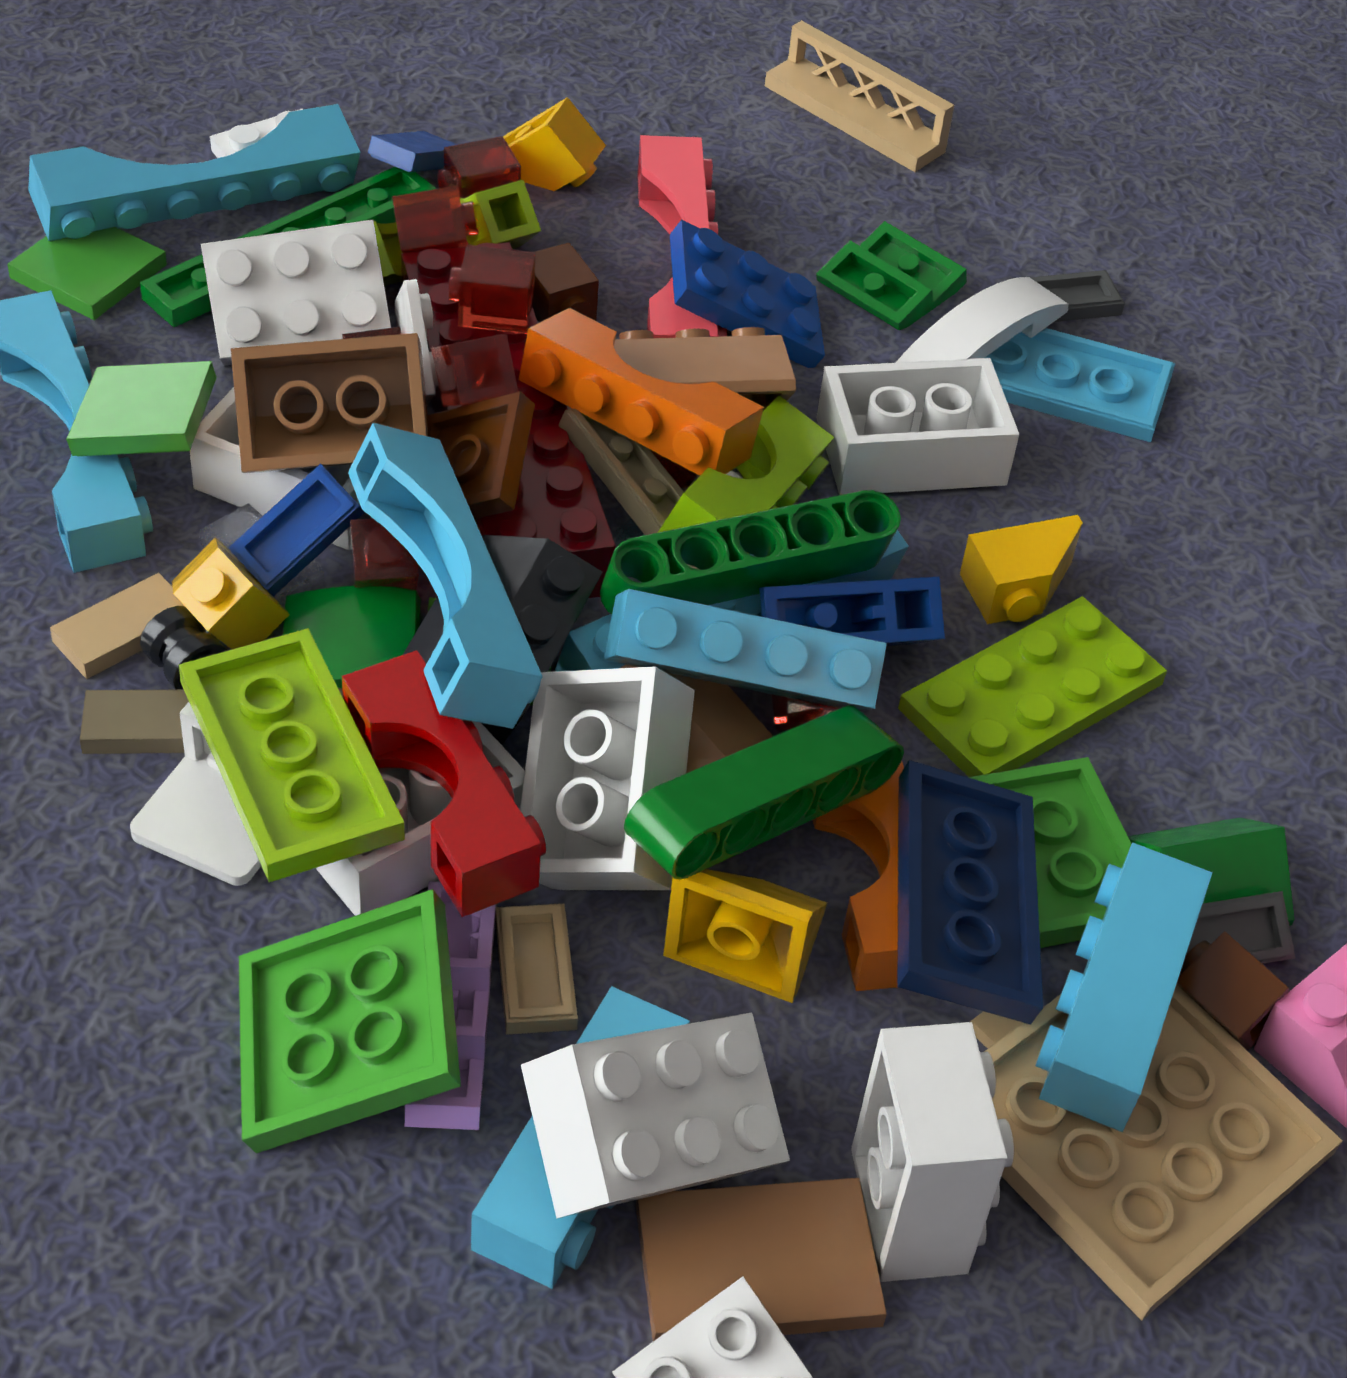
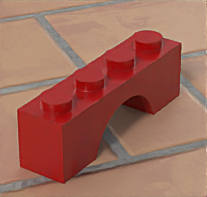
M418 650L343 675V699L377 768H404L422 773L438 782L452 797L448 806L431 821V867L461 917H465L538 888L540 857L546 854V842L536 819L532 815L524 817L514 802L512 785L506 772L500 766L492 767L484 755L481 737L475 724L469 720L439 714L423 672L426 663Z

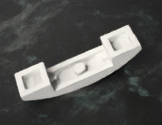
M1018 277L997 283L971 296L944 315L923 333L896 363L985 358L1020 332H1023L1030 338L1034 337L1067 313L1069 304L1030 277Z

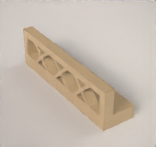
M802 20L792 26L788 60L766 72L765 87L914 172L946 152L954 104ZM807 43L815 48L823 66L820 67L805 59ZM844 63L853 69L861 85L857 88L848 83L839 64ZM881 84L891 90L899 106L898 108L894 109L885 103L877 85ZM921 106L936 115L933 130L923 124L915 107Z

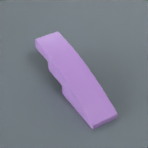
M429 881L428 890L433 889L444 902L446 910L461 1087L406 1104L404 1127L479 1130L496 904L461 917L441 882Z

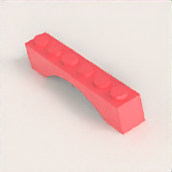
M640 135L637 172L639 206L653 216L669 234L681 219L698 228H708L718 234V222H713L715 216V190H711L713 164L712 159L703 158L702 137ZM673 277L666 286L649 298L647 330L653 332L654 338H676L675 333L685 329L709 330L710 337L727 336V329L675 305Z

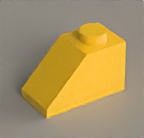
M567 97L499 138L479 164V167L483 171L517 181L524 180V183L556 191L568 183L573 187H577L588 180L597 170L594 162L606 145Z
M1078 515L968 535L960 576L987 624L1007 620L1022 622L1034 615L1043 613L1072 563L1083 524Z
M216 537L172 580L173 594L209 633L231 649L264 641L290 615Z

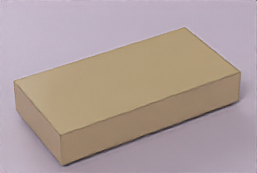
M157 573L51 626L52 642L80 673L88 679L142 651L140 645L141 634L147 623L155 615L167 608L184 605L173 594V587L160 573Z
M565 904L496 907L495 921L506 1034L577 1030L578 1015Z

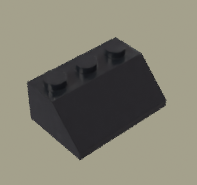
M481 535L540 672H548L603 572L548 538ZM438 596L403 653L404 655L418 650L426 664L443 635L444 618ZM530 703L526 705L513 729L485 723L481 724L502 745L521 721Z

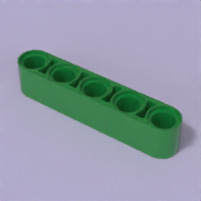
M863 490L630 538L621 542L614 549L600 590L601 602L606 610L612 614L616 595L627 589L703 605H712L760 594L759 588L803 585L867 571L874 568L880 562L893 539L901 520L899 508L885 494L874 490ZM628 577L636 578L639 581H641V583L632 581Z
M853 705L845 706L650 789L630 809L625 819L624 830L634 842L674 879H685L877 790L898 769L903 759L904 748Z

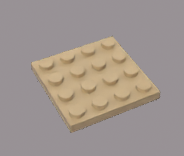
M1177 984L1141 1095L1123 1132L1039 1099L1048 1071L1036 1067V1061L1050 1025L1063 1030L1068 1018V1014L1055 1010L1060 995L1043 1007L1031 1025L1027 1023L1020 1024L984 1051L989 1052L995 1069L996 1088L992 1100L997 1119H1006L1008 1121L1013 1137V1163L1010 1167H1004L1002 1177L1141 1321L1334 1155L1343 1142Z

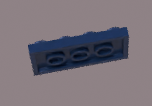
M912 760L907 762L899 776L897 987L1030 1025L1043 1009L1032 796Z

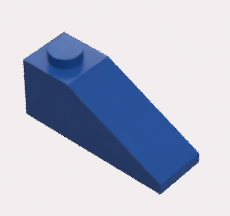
M940 576L759 588L761 614L765 618L887 643V646L919 644L945 639Z

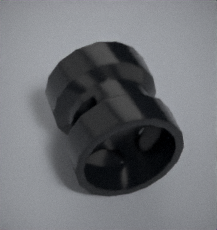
M185 606L170 607L155 615L147 623L140 640L142 651L152 663L158 667H164L165 677L175 689H183L180 681L179 664L227 651L211 633H205L206 629Z

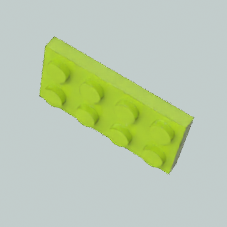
M1081 596L901 694L898 709L968 777L1018 769L1163 685L1167 670L1087 599Z
M308 628L179 664L181 685L269 883L405 840L404 820Z

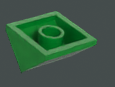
M1240 817L1128 836L1131 844L1132 842L1213 872L1203 904L1283 891L1289 926L1293 925L1295 919L1284 826Z

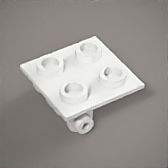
M743 1276L612 1371L615 1378H813Z

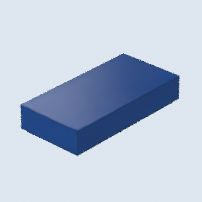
M426 131L372 135L368 153L373 158L412 173L460 166L463 163L467 148Z
M320 463L238 538L229 549L270 594L275 596L357 521L365 511L362 510L361 506Z

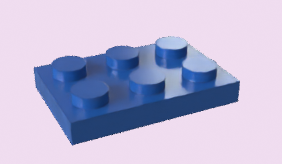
M681 219L670 233L675 305L729 331L745 327H760L765 329V335H782L789 359L804 367L815 368L825 356L816 286L812 285L807 278L798 273L790 274L768 263L764 257L754 251H744L722 240L717 233L708 228H698Z

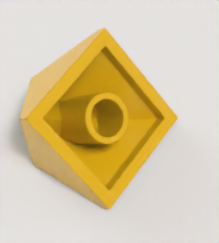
M708 869L681 880L672 877L663 956L793 1003L799 990L827 902L763 879Z

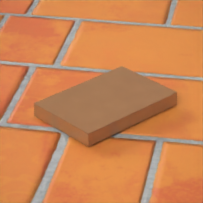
M860 1178L672 1191L636 1200V1214L653 1341L742 1276L746 1279L783 1335L883 1327L887 1313Z

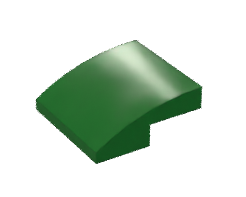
M884 221L860 246L850 240L816 273V278L818 282L897 330H902L957 293L967 283V269Z
M387 586L330 587L286 595L285 610L290 615L284 620L283 635L308 628L337 687L342 688L343 675L403 655L420 627L421 598L416 590Z

